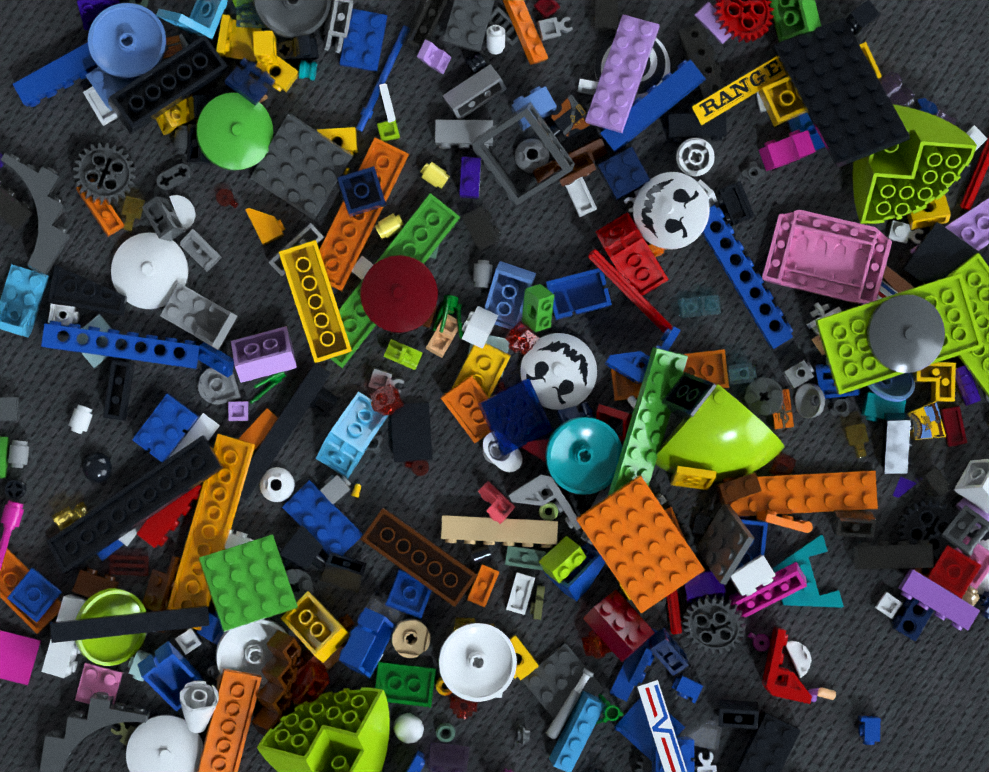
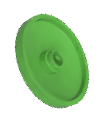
M226 93L212 99L202 109L196 124V138L202 153L210 162L227 170H243L259 163L268 153V147L273 140V124L269 113L260 102L255 106L239 93Z

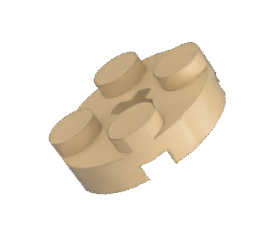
M417 619L401 620L393 629L391 641L394 649L401 656L416 658L428 649L430 633L426 625ZM413 634L416 639L408 643L406 637Z

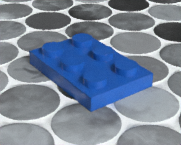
M352 9L348 34L344 38L340 66L373 72L378 71L388 15Z

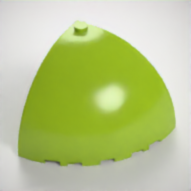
M893 105L910 135V140L853 162L854 201L860 223H884V220L893 218L899 220L906 214L911 212L915 214L925 209L927 204L934 199H940L949 191L948 188L961 178L960 174L965 166L968 167L977 147L974 140L963 130L940 117L917 109Z
M717 384L695 415L687 420L683 419L661 445L659 452L656 454V465L672 474L677 466L716 471V478L713 482H720L724 479L737 478L758 470L775 458L785 446L759 418Z
M361 687V690L345 688L337 693L331 691L318 696V699L309 703L305 701L295 707L293 713L286 717L283 716L280 719L281 722L274 729L270 728L257 746L264 759L277 772H382L390 730L389 708L385 692L382 689Z

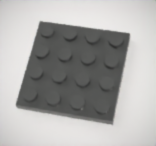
M289 113L270 143L268 153L259 162L250 178L315 220L338 183L337 177L342 176L354 155Z

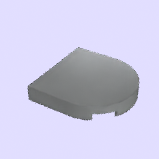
M210 367L201 374L198 381V391L200 396L208 403L220 405L241 398L234 372L227 378Z

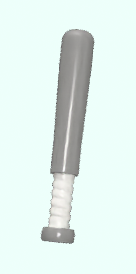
M586 668L583 669L581 679L576 687L572 689L546 732L547 736L552 739H556L581 696L582 689L589 678H592L594 675L593 672Z

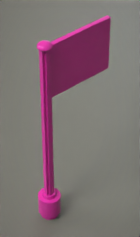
M8 500V504H5L0 521L4 527L0 541V570L11 532L15 527L20 526L24 509H22L24 504ZM0 630V678L28 685L41 640Z

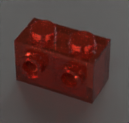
M311 661L307 662L296 677L295 682L291 685L290 692L293 693L292 699L294 704L300 705L305 701L308 703L316 701L330 682L325 665Z

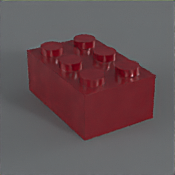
M617 590L595 605L583 618L621 662L640 648L655 633Z

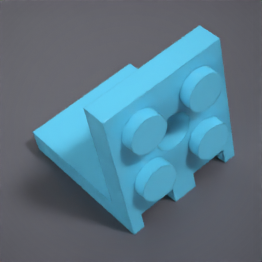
M196 0L189 18L183 14L158 9L156 16L187 33H194L201 37L205 35L213 39L228 0Z

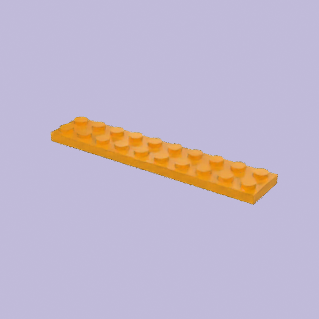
M217 434L213 450L223 469L203 482L167 610L209 606L211 595L199 562V557L225 550L255 444ZM193 627V629H196V630H201V628H202V627Z

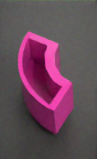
M796 130L789 133L790 137L778 142L774 139L764 143L765 147L759 149V153L766 171L815 153L816 151L808 130L804 132Z

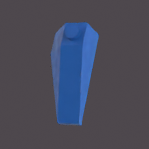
M587 543L581 547L587 558L560 584L545 573L564 594L576 602L591 587L605 564L604 559L593 544Z

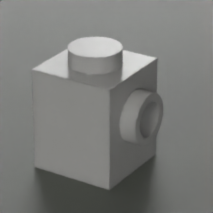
M803 360L785 370L782 374L790 387L794 389L813 378L812 373L814 369L809 362L806 363Z
M331 475L324 481L326 485L320 491L332 504H335L351 490L349 487L351 483L344 475L342 477Z

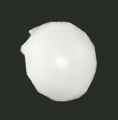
M404 713L395 719L393 730L400 741L410 744L417 742L422 737L424 726L417 716L411 713Z

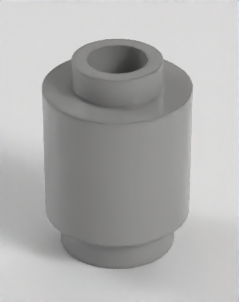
M478 260V263H474L472 281L474 282V287L489 288V284L492 283L493 265H490L489 261Z
M12 440V445L9 448L8 463H12L11 467L23 468V465L28 463V442Z

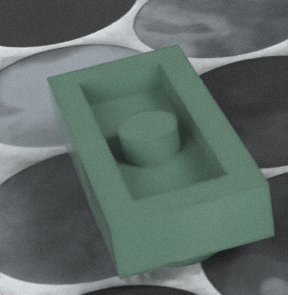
M507 546L505 565L543 570L539 561L545 556L546 551Z

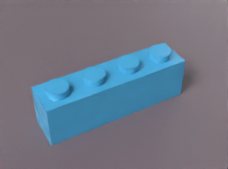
M582 691L549 757L554 767L565 772H572L605 706L599 697Z

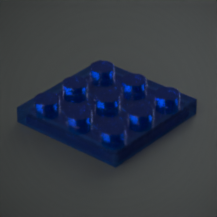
M529 378L478 403L502 456L553 430Z

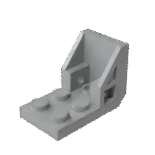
M178 283L160 315L162 318L191 333L217 350L237 318V315Z
M540 474L508 495L512 502L544 506L556 498L557 501L554 504L560 513L564 511L567 517L564 520L571 529L574 527L575 530L581 528L576 520V514L550 476ZM543 489L547 491V496L542 495Z

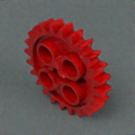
M715 0L718 3L713 7L718 10L713 15L719 16L715 22H721L722 25L719 29H726L724 35L731 33L732 40L737 36L738 42L744 38L745 43L750 40L755 41L769 31L768 27L772 25V22L769 20L774 18L772 14H769L774 8L768 6L772 1L732 0L731 2V0Z

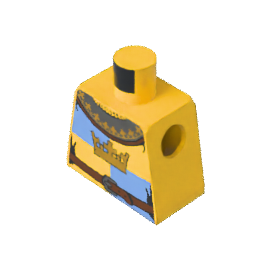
M936 401L929 402L908 412L910 420H913V431H910L912 440L946 437Z

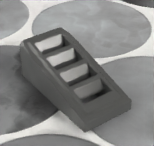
M494 6L488 26L498 25L502 19H505L506 21L501 27L505 29L508 24L511 25L505 33V41L513 46L519 38L517 33L511 39L508 37L515 29L512 21L498 6ZM498 13L500 16L492 22L491 20Z

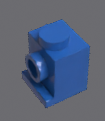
M680 674L679 678L676 677L671 688L678 691L677 695L685 699L691 697L690 701L696 703L703 685Z
M858 716V720L862 722V725L859 724L858 733L859 736H862L863 744L874 745L875 742H880L881 718L878 716Z

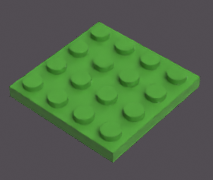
M273 534L199 557V562L223 632L298 607Z

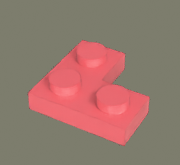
M489 481L478 491L482 499L491 504L487 509L490 518L499 524L515 508Z

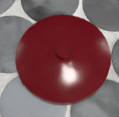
M397 255L384 258L369 269L362 282L361 302L365 313L375 325L389 332L404 333L419 328L429 320L437 305L438 289L434 276L423 263L412 257Z

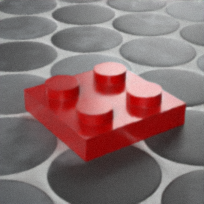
M947 545L929 574L928 579L962 599L982 565Z

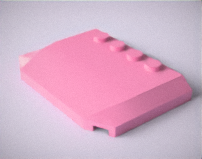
M804 210L779 214L762 279L773 284L863 305L878 298L892 241L876 227Z

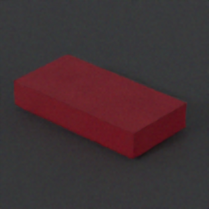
M960 406L940 409L947 447L966 444L967 438Z

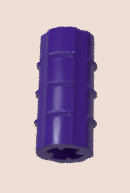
M963 365L956 368L955 381L965 406L980 401L979 390H977L972 374L967 367Z

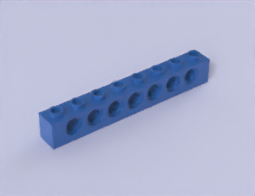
M713 205L710 207L709 219L702 234L769 347L774 349L793 338L791 334L793 329L788 322L785 323L783 321L781 309L779 306L775 307L771 301L774 299L768 289L765 291L762 283H764L759 273L755 274L752 269L754 266L749 256L745 257L742 252L744 247L732 235L734 234L732 227L729 223L726 225L722 219L725 217L722 210ZM712 222H717L720 225L718 232H713L710 229ZM722 238L729 240L730 245L727 249L720 246ZM734 254L739 257L738 265L731 264V255ZM742 271H746L749 274V279L746 282L740 279ZM753 287L759 291L757 298L750 296L749 292ZM762 304H766L769 308L766 315L761 314L759 311ZM772 320L778 322L779 327L776 331H772L769 328Z
M50 321L49 324H44L41 347L197 369L200 346L196 345V341L185 340V343H177L175 338L166 337L165 341L158 340V336L146 335V338L138 337L139 333L127 332V335H121L119 330L108 329V332H100V328L89 326L88 330L80 329L81 325L69 323V327L61 326V322ZM61 331H67L69 334V338L65 342H61L58 339ZM80 334L88 336L86 344L78 343L77 339ZM101 336L107 338L108 343L105 347L97 345V339ZM120 339H124L127 342V347L124 350H119L116 347V343ZM138 342L146 344V350L142 353L137 352L135 349ZM157 345L165 346L166 351L161 356L155 354L154 350ZM178 347L183 348L185 351V355L182 358L174 356V350Z

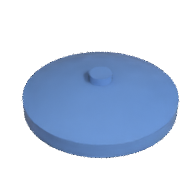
M121 3L108 7L95 18L88 33V47L93 61L103 72L114 78L132 80L139 78L160 64L166 51V34L161 21L152 11L138 4Z

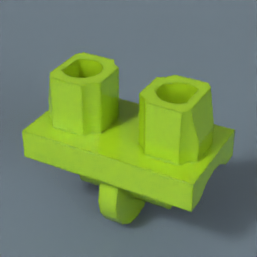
M391 339L383 357L416 370L423 353Z

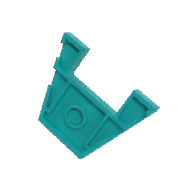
M823 535L817 536L801 549L772 567L775 573L797 562L806 577L807 587L781 599L782 605L844 607L839 590L819 595L809 557L828 551Z

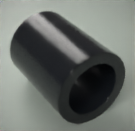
M487 545L471 551L475 563L492 557Z

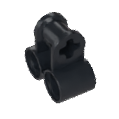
M308 35L295 36L292 38L293 40L281 42L277 46V55L288 61L301 59L308 61L310 60L309 58H312V60L319 58L317 39L310 38Z

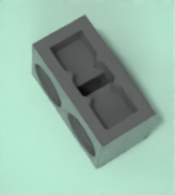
M156 196L142 206L159 239L172 241L185 231L168 199Z

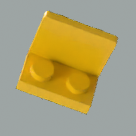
M222 14L216 49L217 53L221 57L239 60L246 58L249 61L256 62L253 32L262 31V24L233 20L230 15Z
M189 97L156 118L163 135L170 134L177 126L191 122L189 119Z

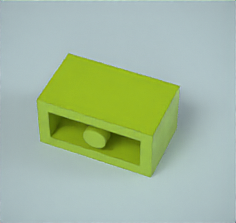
M566 536L539 563L545 573L560 584L587 557L581 547Z

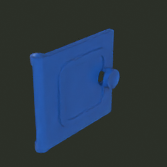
M640 698L614 728L652 761L653 734ZM668 712L675 735L678 737L685 727Z

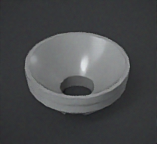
M538 139L524 140L517 146L515 151L516 164L522 171L533 173V170L549 162V151L544 143ZM535 149L538 152V157L535 160L528 159V150Z
M806 383L801 385L795 394V407L798 413L804 418L819 416L825 406L823 391L815 384ZM816 395L819 397V404L817 406L814 403Z

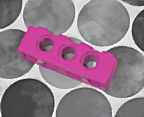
M795 562L775 572V576L772 577L773 581L766 586L759 585L756 587L757 591L747 597L745 594L742 596L739 592L730 595V605L737 604L736 611L742 610L741 617L746 618L807 587L806 577L798 563Z

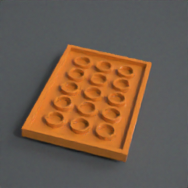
M641 475L576 518L640 613H643L705 571Z

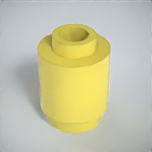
M433 162L430 165L426 163L420 172L423 174L421 178L434 187L441 189L450 177L446 174L445 170Z
M393 213L378 221L375 228L381 239L400 232L402 230L401 226L404 223L399 215L395 216Z

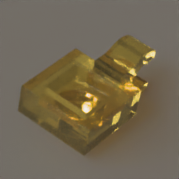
M126 196L121 215L127 216L124 230L132 232L134 220H141L142 206L145 205V200Z
M865 423L845 427L849 446L855 445L857 458L865 457L864 443L869 442Z
M84 502L77 504L73 510L68 506L54 514L52 519L62 531L80 517L88 513L86 510L87 506Z

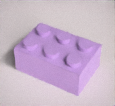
M287 326L231 341L234 365L241 383L297 368L293 344Z

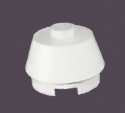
M690 138L679 146L676 161L681 171L685 174L700 176L707 173L712 167L714 151L707 141L701 138Z

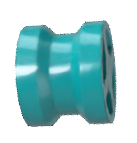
M301 60L299 79L309 78L315 81L317 62L307 63L306 60Z

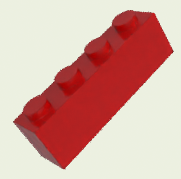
M199 484L147 519L137 532V535L154 548L162 547L168 540L166 535L170 530L174 531L179 526V518L182 515L186 516L191 510L190 504L192 501L199 499L203 485Z

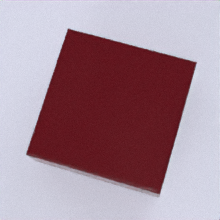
M539 0L534 4L535 9L544 19L550 18L560 9L559 4L555 0Z

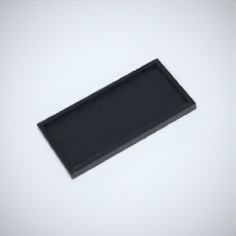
M935 222L902 269L921 283L927 284L947 277L976 253L981 255L988 266L989 258L943 225Z

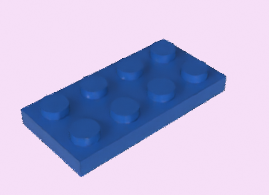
M310 480L282 507L300 526L303 525L328 554L330 552L339 555L345 554L364 535Z

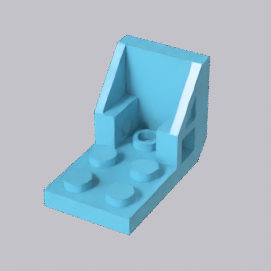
M11 264L0 299L1 330L24 337L30 336L49 279L48 275L44 277L38 272Z
M358 391L329 432L316 459L348 479L370 442L389 416L390 411Z

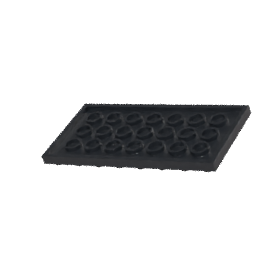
M844 18L818 27L815 31L800 34L773 45L775 54L837 168L910 140L906 127Z

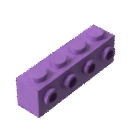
M909 569L898 587L902 591V596L909 600L915 598L919 601L917 605L927 611L929 608L936 611L935 616L942 620L949 619L952 621L951 625L960 631L962 628L969 630L980 612L979 609L913 569Z

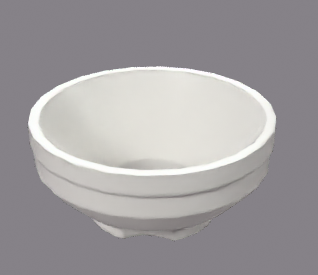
M271 468L266 471L260 480L261 493L272 502H282L288 499L294 491L295 483L293 476L284 468ZM274 479H278L282 483V487L278 491L271 488L270 484Z

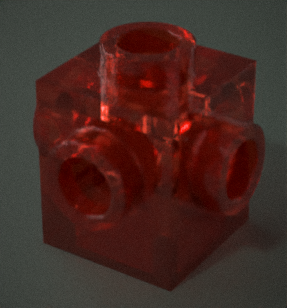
M521 321L505 337L510 343L508 347L513 352L517 353L519 351L524 356L540 339L532 329Z
M390 384L379 387L370 394L373 410L383 416L391 415L396 409L404 406L398 389Z
M594 630L589 631V635L582 637L586 656H594L595 659H598L612 652Z
M455 695V697H451L450 709H453V714H457L456 718L468 719V716L472 717L473 712H477L478 702L468 701ZM462 702L467 703L466 709L460 707Z

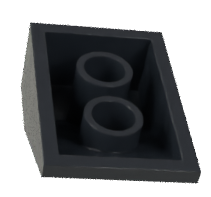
M684 372L661 403L675 416L687 420L695 415L717 385Z

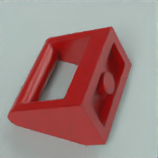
M599 404L597 419L608 424L610 417L623 421V437L618 435L623 445L632 415Z

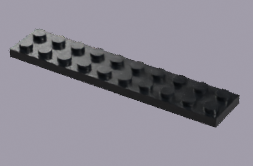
M202 435L47 540L46 542L61 571L64 574H68L223 469L206 436Z

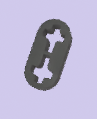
M178 164L158 175L157 185L163 190H170L190 179L192 171L188 165ZM180 168L187 169L185 177L181 175L175 177L176 174L180 173ZM163 177H166L167 179L171 177L174 178L168 182V186H166L165 184L161 185V182H163Z

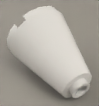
M205 681L189 682L180 691L179 700L189 731L193 733L203 732L219 701L216 687L207 685Z

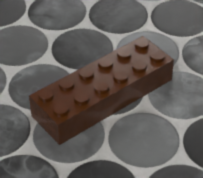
M382 508L360 539L454 607L478 575L386 508Z

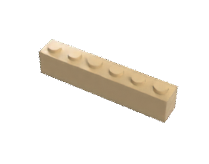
M442 515L441 539H445V543H456L457 540H464V544H476V541H483L484 545H495V542H503V546H514L515 542L522 543L523 547H533V543L541 544L543 548H552L553 544L557 545L558 521L506 518L499 524L490 517Z

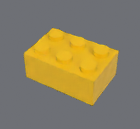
M307 591L296 602L298 607L287 611L281 619L310 652L324 663L348 639L349 632L314 595Z

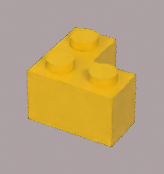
M937 362L920 371L912 372L915 382H931V401H955L956 363Z

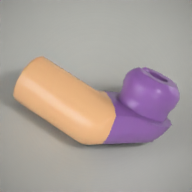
M823 687L808 690L812 696V702H816L817 696L834 700L836 697V691Z

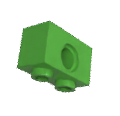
M538 284L526 288L524 294L522 322L535 332L551 327L554 294L543 285Z

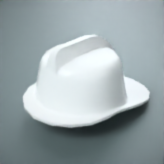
M490 432L485 436L483 440V456L488 462L495 464L506 472H514L520 468L522 455L513 443L499 432Z

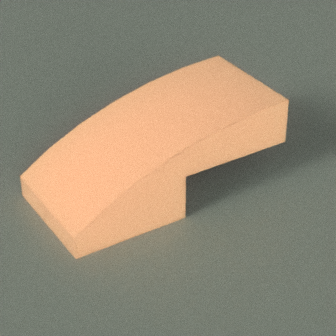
M449 314L447 315L443 332H439L440 322L426 346L427 350L443 358L458 332L457 319Z

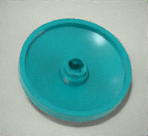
M593 417L573 418L561 424L551 435L545 453L547 469L553 480L571 493L581 495L596 493L612 483L622 451V444L616 432L603 421Z

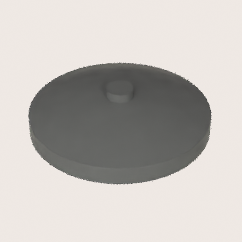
M254 0L256 14L263 25L270 31H273V33L286 38L309 35L316 31L327 18L331 6V0Z
M898 295L882 302L871 315L867 327V341L875 359L887 369L901 373L917 372L929 366L940 354L945 339L944 323L938 310L927 300L914 295Z

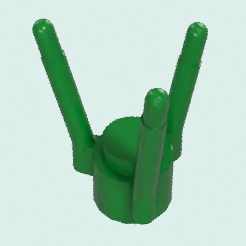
M452 295L444 296L433 331H436L442 317L439 330L442 333L447 315L454 314L456 311L459 338L463 337L461 331L462 305L458 304V297Z
M284 371L269 375L255 384L254 388H258L268 381L272 382L257 394L250 403L253 404L276 384L282 382V378L286 377Z
M602 694L598 695L605 704V707L603 709L604 717L598 719L596 724L606 723L608 720L615 721L619 716H623V712L618 707L611 705Z

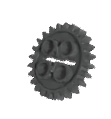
M98 143L97 148L91 145L90 151L85 148L83 151L84 155L79 154V160H75L74 165L77 167L73 168L72 171L77 173L73 176V180H79L75 187H82L79 193L86 192L85 199H88L90 196L93 197L92 203L99 199L100 205H102L104 200L110 205L111 199L118 203V196L124 199V192L129 194L131 191L129 187L134 186V183L130 180H135L136 178L135 175L131 174L136 170L130 167L133 161H127L129 154L123 156V149L116 151V145L111 149L108 143H106L105 148H102L101 143ZM99 158L104 164L97 165L94 163V159ZM111 159V163L108 168L107 174L104 178L103 184L101 188L98 189L97 186L100 181L101 175L104 171L107 160ZM112 166H119L122 171L115 172ZM92 175L97 179V181L90 182L88 181L87 176ZM110 182L114 184L115 188L108 189L105 184Z
M715 594L713 599L706 595L705 600L699 597L698 602L693 600L692 605L688 606L687 612L684 614V632H688L687 638H693L692 644L698 643V649L704 646L705 652L708 649H712L714 654L716 649H718L722 654L724 648L729 652L731 646L736 648L737 643H741L746 628L744 623L745 617H741L742 610L736 611L737 604L730 605L731 599L725 602L724 596L718 600Z

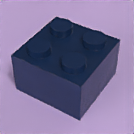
M632 147L606 160L597 167L615 201L641 188L650 181Z
M374 166L337 177L350 217L387 206Z

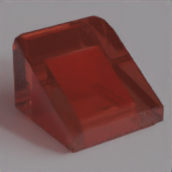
M780 452L769 472L776 476L790 475L795 466L796 459Z

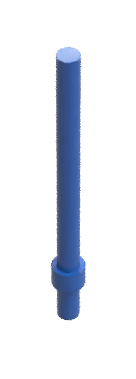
M403 25L368 103L360 113L362 116L356 126V130L363 132L368 119H371L373 115L372 110L381 93L379 85L385 84L410 30L407 26Z

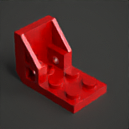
M628 212L595 232L618 272L642 296L669 280Z
M774 626L762 684L772 696L811 704V694L794 672L787 668L779 667L784 660L782 649L783 646L787 645L788 634H786V630Z

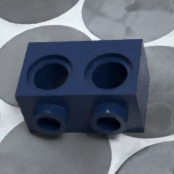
M906 598L902 605L904 608L902 613L897 614L893 620V629L916 641L934 610L929 608L927 611L921 607L920 613L914 614L913 606L918 604L919 601L915 598L911 600ZM909 620L911 622V628L905 631L903 629V623Z
M662 628L649 638L650 650L673 676L689 666L687 654L665 628Z

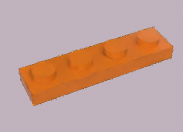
M503 0L530 65L547 60V53L524 0Z

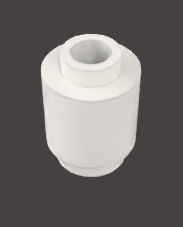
M492 25L486 30V47L491 54H500L505 48V29L499 25Z
M78 404L77 408H74L68 425L72 427L71 431L82 434L83 431L87 432L93 416L91 414L93 409Z

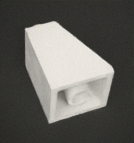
M989 459L970 460L954 490L987 514H989Z

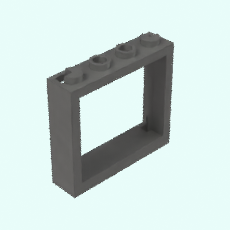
M531 102L476 137L472 143L476 155L481 156L486 169L492 171L497 184L503 186L510 201H514L516 206L571 172L575 165ZM525 117L561 169L520 194L484 143Z

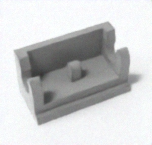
M194 229L180 242V246L206 272L222 258Z

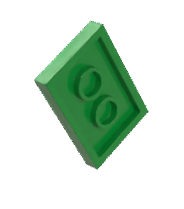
M379 661L375 688L384 690L387 702L431 707L436 668Z

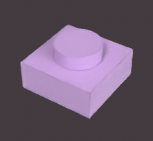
M248 401L228 402L229 421H249Z

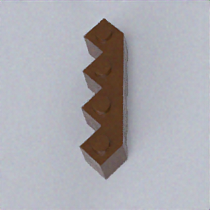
M277 630L266 643L273 656L261 669L268 682L256 695L263 708L251 721L257 732L264 736L270 728L274 729L281 722L280 719L286 715L287 708H290L293 695L290 692L291 685L295 682L298 669L295 666L296 659L301 654V647L296 639L280 630Z

